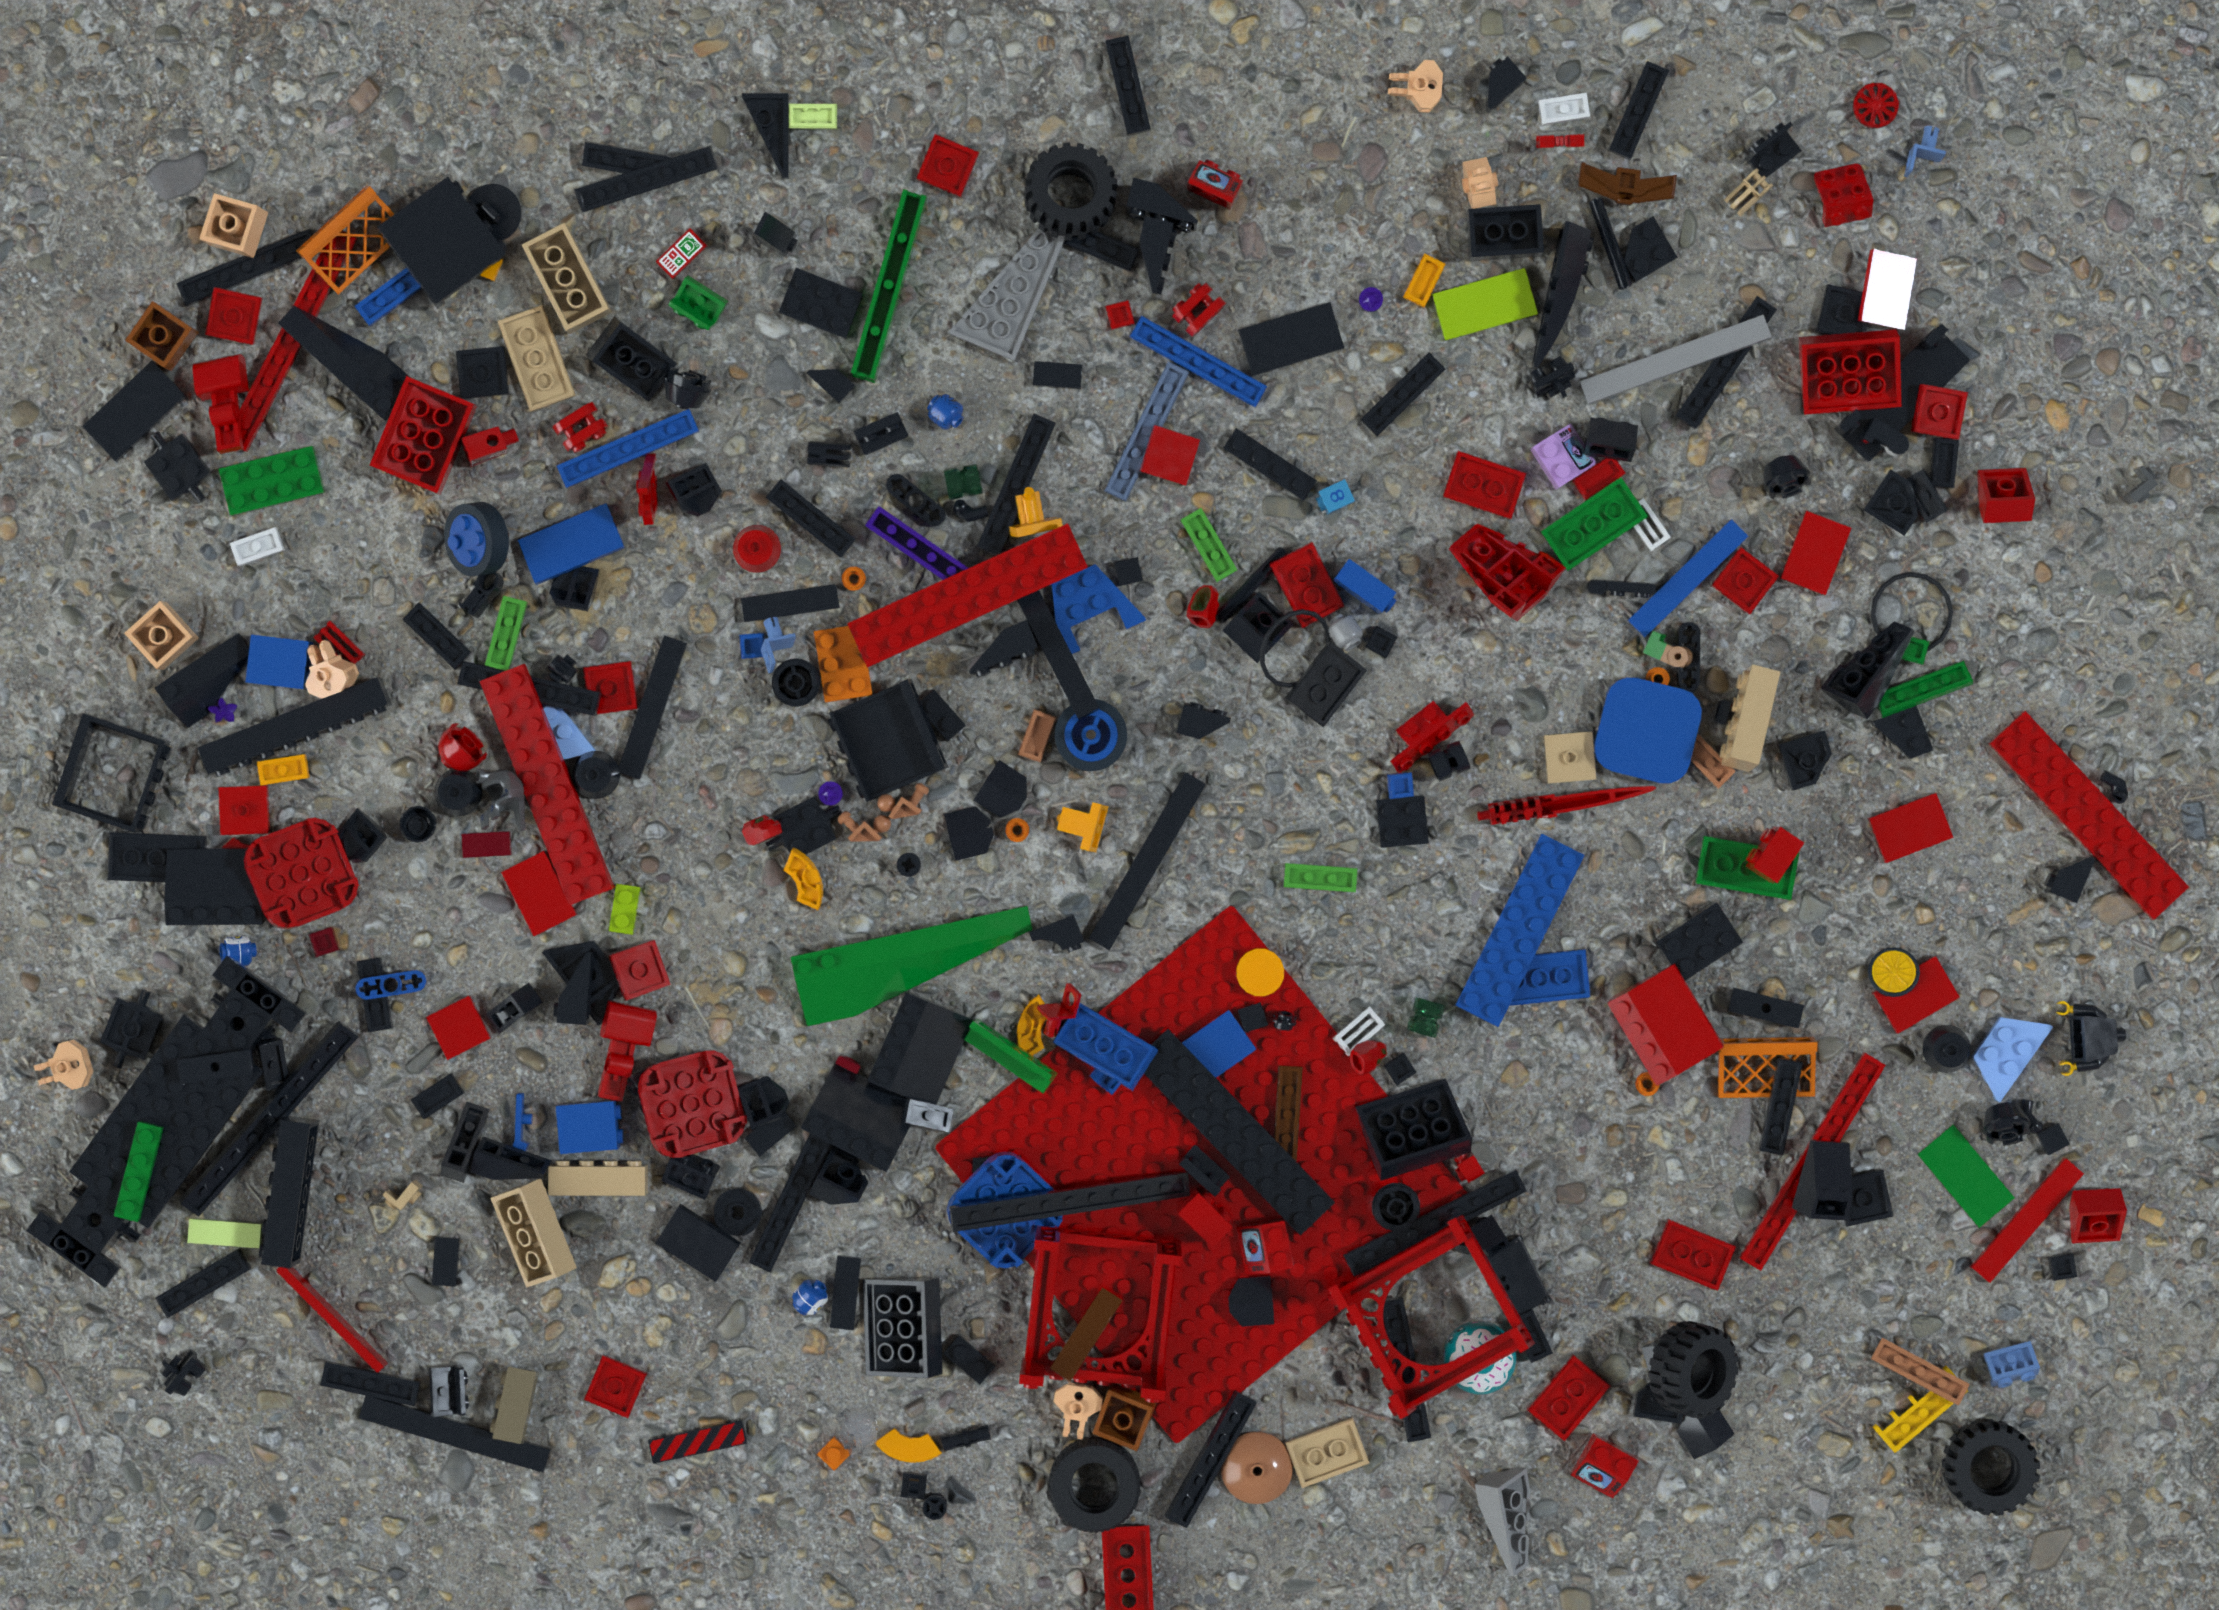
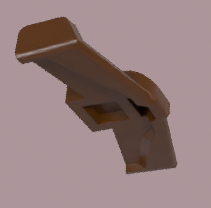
M1581 162L1578 186L1615 200L1617 204L1631 206L1633 203L1674 199L1677 175L1640 179L1641 170L1617 167L1615 175Z

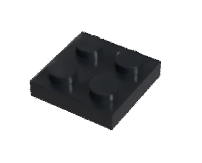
M1424 796L1376 800L1380 848L1429 843Z

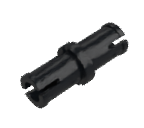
M988 1424L969 1430L964 1428L961 1429V1432L941 1436L944 1452L964 1446L968 1448L971 1447V1444L991 1440Z

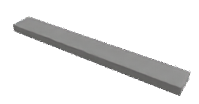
M1764 315L1582 380L1580 385L1587 404L1590 405L1769 340L1772 336Z

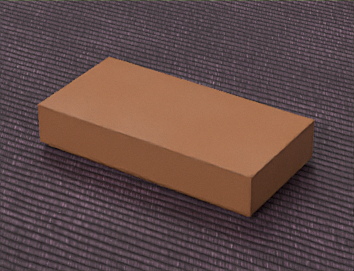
M1034 709L1018 755L1041 763L1057 717Z

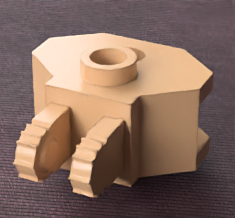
M1424 60L1415 71H1409V73L1389 74V79L1392 81L1407 82V89L1392 87L1388 89L1389 95L1406 97L1422 113H1429L1439 103L1442 97L1443 72L1434 60ZM1428 85H1433L1435 89L1429 88Z
M1487 157L1463 162L1464 179H1462L1464 193L1468 195L1471 209L1490 205L1496 206L1495 187L1498 186L1496 172L1491 171Z
M321 641L319 648L317 645H310L307 652L313 665L309 667L310 674L305 683L309 694L322 699L354 686L359 675L356 665L342 659L341 655L336 656L329 641Z
M76 1040L59 1043L53 1058L48 1059V1062L34 1065L35 1071H41L50 1067L53 1074L50 1077L40 1078L38 1080L39 1085L60 1081L71 1090L88 1086L94 1072L87 1048Z
M1069 1382L1056 1390L1054 1403L1064 1413L1063 1418H1065L1063 1437H1068L1070 1434L1071 1420L1080 1421L1077 1439L1083 1440L1085 1423L1088 1421V1417L1100 1411L1103 1405L1104 1397L1094 1386ZM1081 1392L1083 1397L1078 1398L1075 1393Z

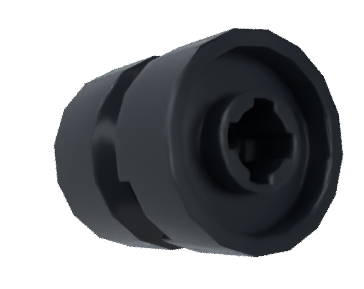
M1459 740L1446 745L1445 750L1439 748L1427 753L1439 782L1452 777V772L1459 774L1471 769ZM1452 757L1454 761L1449 763L1448 758Z

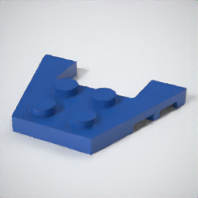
M1096 564L1052 584L1055 621L1072 654L1081 650L1071 631V627L1114 607L1117 608L1126 630L1146 621L1142 613Z

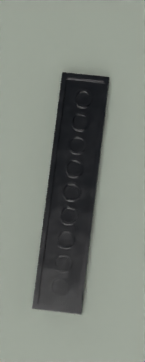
M1167 1028L1150 1044L1157 1048L1158 1052L1144 1074L1301 1236L1335 1201Z

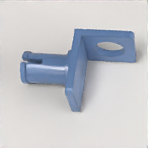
M1932 126L1924 127L1921 145L1914 144L1909 151L1904 177H1908L1913 171L1916 157L1935 162H1941L1944 158L1946 151L1935 148L1939 128L1934 127V131H1932Z
M771 617L763 622L769 638L764 639L761 652L768 673L773 672L776 664L772 651L791 648L796 639L795 633L782 634L777 617L772 618L773 622Z

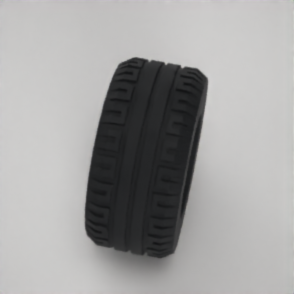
M1091 1436V1438L1085 1437L1083 1440H1076L1070 1443L1069 1446H1066L1053 1462L1049 1476V1495L1052 1506L1064 1522H1067L1073 1528H1077V1530L1088 1531L1089 1533H1102L1120 1526L1133 1513L1140 1496V1474L1134 1458L1122 1445L1105 1438ZM1088 1463H1101L1108 1466L1114 1472L1117 1478V1491L1108 1503L1100 1506H1089L1076 1498L1072 1490V1479L1075 1472L1081 1466Z

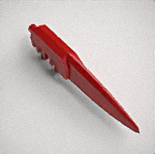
M1656 787L1615 788L1555 796L1551 793L1488 804V810L1477 812L1478 821L1490 819L1491 825L1507 824L1506 822H1519L1518 820H1530V818L1558 817L1557 814L1592 808L1654 791Z

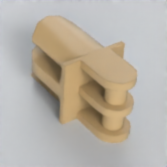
M1757 168L1744 178L1743 182L1724 199L1726 203H1729L1744 188L1746 189L1730 206L1735 210L1747 198L1753 197L1738 211L1737 214L1740 217L1774 186L1772 183L1769 185L1765 181L1766 177H1762L1758 173L1759 170ZM1751 178L1756 181L1753 186L1748 183ZM1759 185L1764 189L1760 194L1755 190Z

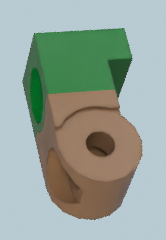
M1652 631L1643 653L1674 667H1687L1692 662V653L1687 647L1673 646L1664 641L1665 634L1659 631Z

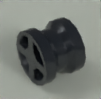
M905 853L897 860V870L903 876H914L921 869V861L916 854Z
M940 1493L929 1494L923 1503V1513L925 1516L932 1520H938L944 1516L947 1509L946 1498Z

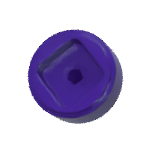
M1374 287L1364 289L1359 296V305L1366 312L1377 311L1383 303L1382 293Z
M829 781L821 785L818 795L824 804L836 805L843 797V790L838 783Z

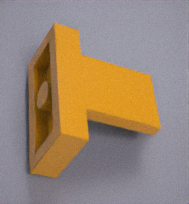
M1027 487L1024 490V494L1015 495L1020 524L1009 526L1011 536L1018 538L1054 530L1063 526L1062 519L1059 517L1044 518L1039 491H1034L1033 488Z
M1092 802L1090 813L1063 807L1061 814H1058L1056 818L1058 822L1057 830L1083 837L1080 849L1096 853L1109 806Z

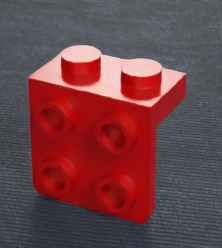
M1855 163L1819 171L1814 174V181L1823 203L1822 221L1825 227L1838 226L1843 223L1872 217L1873 196L1860 164Z

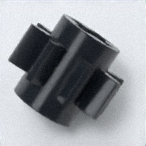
M568 654L564 658L557 655L548 666V669L551 671L549 674L550 678L557 683H560L562 680L567 684L578 671L574 667L576 661Z

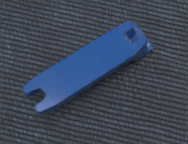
M524 1093L516 1094L515 1141L512 1147L527 1151L530 1143L523 1140V1124L532 1125L533 1114H524Z

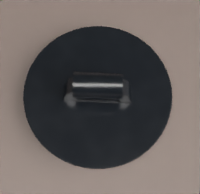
M487 184L479 187L471 194L468 200L471 199L479 211L476 214L481 221L486 219L493 228L491 234L496 240L500 238L503 241L514 234L520 224L522 211L517 196L509 188L499 184Z

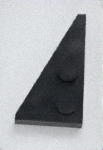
M742 93V98L782 178L789 179V94Z

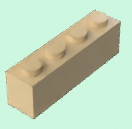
M555 1160V1164L548 1166V1196H645L648 1194V1165L642 1164L641 1160H628L627 1164H618L617 1160H604L603 1164H594L593 1160H579V1164H569V1160Z

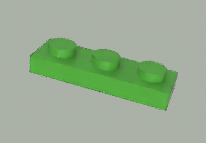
M1202 508L1180 520L1216 582L1238 571Z
M503 595L485 662L486 666L504 671L511 668L528 602Z
M1285 863L1283 887L1356 892L1358 868Z

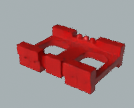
M1584 134L1566 135L1564 137L1554 135L1536 136V148H1554V146L1562 147L1563 145L1566 147H1584Z

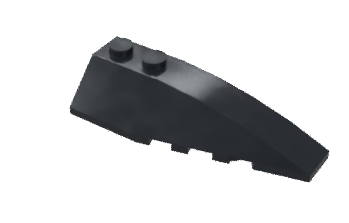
M1565 221L1559 231L1531 366L1533 370L1539 367L1553 346L1573 305L1582 275L1586 276L1589 261H1585L1587 251L1591 252L1594 238L1590 237L1591 230L1569 221Z
M294 305L278 324L382 419L388 421L406 376H410L383 352Z

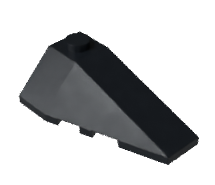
M1894 621L1871 640V644L1862 652L1859 650L1853 654L1854 658L1844 666L1840 664L1835 668L1822 685L1821 690L1849 712L1868 719L1881 702L1914 634V630Z
M240 633L176 672L154 689L166 706L187 728H190L210 713L208 707L215 705L220 696L225 693L226 688L234 677L241 671L248 661L249 646Z

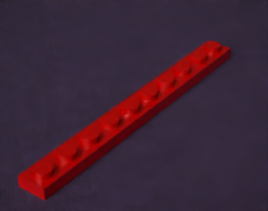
M336 236L332 240V250H346V236ZM350 236L349 251L352 250L357 240L354 236ZM329 243L323 249L328 250ZM320 252L315 262L317 266L328 267L327 252ZM332 253V267H343L346 253ZM312 268L294 305L317 317L332 288ZM322 270L328 276V270ZM332 270L331 280L333 283H335L341 270ZM281 328L239 410L243 440L242 450L248 452L302 347L283 328Z
M1863 1052L1810 1140L1840 1142L1886 1065ZM1810 1141L1739 1256L1740 1259L1760 1271L1797 1213L1792 1208Z

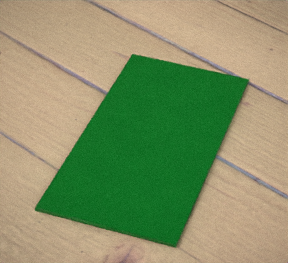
M1954 1125L1950 1126L1917 1154L1979 1228L2015 1199Z

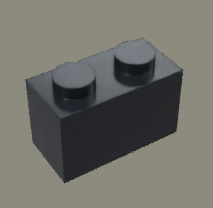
M1591 417L1586 429L1584 454L1631 462L1636 451L1638 425Z

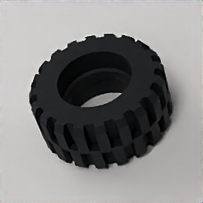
M1070 142L1063 143L1061 148H1058L1057 145L1049 147V153H1046V151L1041 152L1038 155L1037 161H1033L1030 166L1024 190L1025 207L1030 212V218L1033 223L1039 222V229L1043 232L1051 231V237L1058 238V235L1065 236L1064 240L1069 241L1072 240V236H1077L1078 240L1086 238V233L1090 235L1096 234L1099 227H1104L1108 222V218L1112 216L1117 197V179L1114 178L1115 171L1113 167L1107 166L1108 159L1104 155L1098 157L1097 150L1092 147L1089 150L1084 149V144L1077 143V147L1071 146ZM1075 175L1089 183L1093 189V198L1083 207L1075 209L1065 208L1052 200L1048 193L1049 184L1057 177Z
M1694 1321L1679 1322L1676 1326L1673 1325L1667 1329V1334H1662L1658 1339L1660 1341L1659 1344L1654 1346L1653 1358H1650L1649 1365H1651V1370L1648 1371V1378L1651 1380L1649 1385L1655 1399L1663 1408L1691 1418L1709 1417L1725 1405V1400H1729L1732 1395L1730 1393L1732 1388H1735L1737 1382L1735 1377L1738 1375L1739 1370L1737 1367V1362H1739L1738 1355L1734 1352L1736 1348L1730 1337L1718 1328ZM1696 1361L1695 1372L1693 1374V1377L1691 1378L1692 1368Z
M1985 1419L1984 1422L1976 1420L1972 1421V1425L1969 1427L1966 1425L1959 1428L1961 1432L1957 1436L1953 1434L1950 1437L1952 1443L1950 1446H1945L1943 1451L1946 1454V1458L1942 1459V1467L1945 1469V1472L1942 1474L1944 1481L1948 1483L1950 1492L1969 1509L1988 1516L1990 1513L2000 1516L2004 1514L2003 1511L2012 1513L2017 1510L2016 1505H2025L2028 1502L2025 1499L2026 1496L2034 1494L2036 1489L2033 1487L2034 1482H2039L2040 1475L2037 1473V1469H2040V1461L2035 1457L2037 1452L2030 1444V1440L2007 1423L2002 1421L1996 1422L1993 1419ZM1993 1445L2000 1446L2010 1455V1473L1999 1486L1983 1489L1977 1486L1971 1479V1462L1981 1449Z

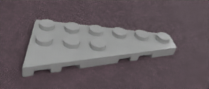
M1038 228L1008 265L983 291L969 310L950 329L948 334L1015 362L1064 244L1065 236L1058 235V238L1050 236L1051 231L1043 232Z

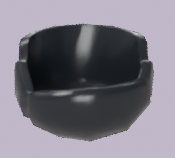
M420 805L408 808L400 818V831L409 841L416 843L427 841L436 830L435 815L428 808Z

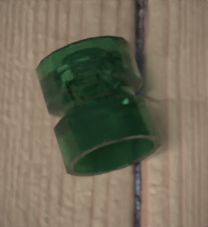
M977 463L966 465L962 470H959L957 467L944 470L949 500L963 498L966 493L969 496L983 494Z
M1415 997L1412 1008L1415 1014L1410 1016L1406 1030L1436 1038L1440 1027L1437 1021L1442 1019L1445 1005Z

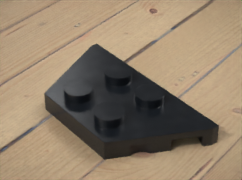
M595 940L544 950L542 954L566 985L586 952H595L590 1016L598 1026L601 1025L607 1001H613L620 988L611 962Z

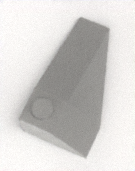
M1523 1467L1491 1473L1475 1483L1479 1508L1510 1576H1515L1528 1566L1529 1537L1525 1535L1526 1521H1529L1530 1513L1526 1512V1499L1530 1498V1485L1527 1469Z

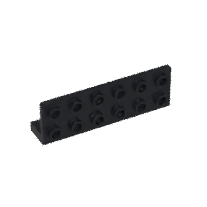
M1942 323L1937 325L1900 362L1902 407L1870 410L1855 409L1834 428L1865 461H1871L1884 448L1874 441L1866 445L1859 440L1871 419L1876 417L1895 430L1900 431L1914 417L1920 384L1943 388L1970 361L1945 335L1948 329Z

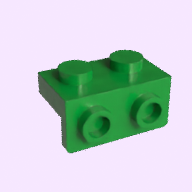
M688 275L684 278L675 297L670 300L668 305L673 308L676 314L686 316L692 320L698 328L710 330L717 324L729 301Z

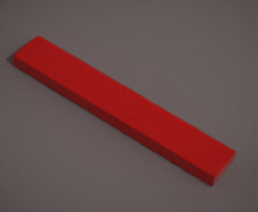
M2064 1157L1970 1267L1987 1282L1991 1283L2084 1173Z
M278 1267L276 1269V1272L376 1372H380L388 1364L293 1267Z

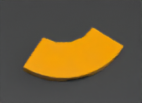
M793 847L783 871L789 874L796 883L798 890L796 901L819 910L823 900V883L820 873L809 857Z
M1040 995L1034 997L1025 1007L1017 1027V1044L1031 1055L1045 1048L1041 1040V1029L1047 1019L1037 1010L1038 1005L1045 1004Z
M894 1427L875 1441L878 1448L885 1454L904 1462H924L942 1454V1451L929 1433L920 1437H909L901 1434Z

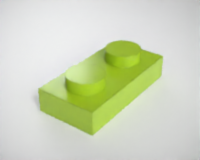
M616 884L609 931L634 935L641 887Z

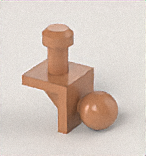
M917 783L915 786L916 790L911 798L907 800L901 797L896 805L895 799L891 795H881L877 801L878 808L883 812L892 811L888 816L891 819L921 814L923 810L917 804L924 794L927 796L929 788L922 783Z
M844 811L838 817V822L841 825L845 824L853 832L848 837L851 842L880 841L883 837L879 833H885L891 827V820L885 815H879L874 819V828L867 821H864L859 826L850 817L851 814L848 811Z

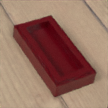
M511 831L461 834L463 858L512 855Z

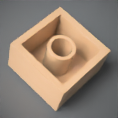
M214 193L199 239L210 246L254 258L268 212L258 205Z
M159 601L124 633L149 662L159 670L167 668L199 639L167 602Z

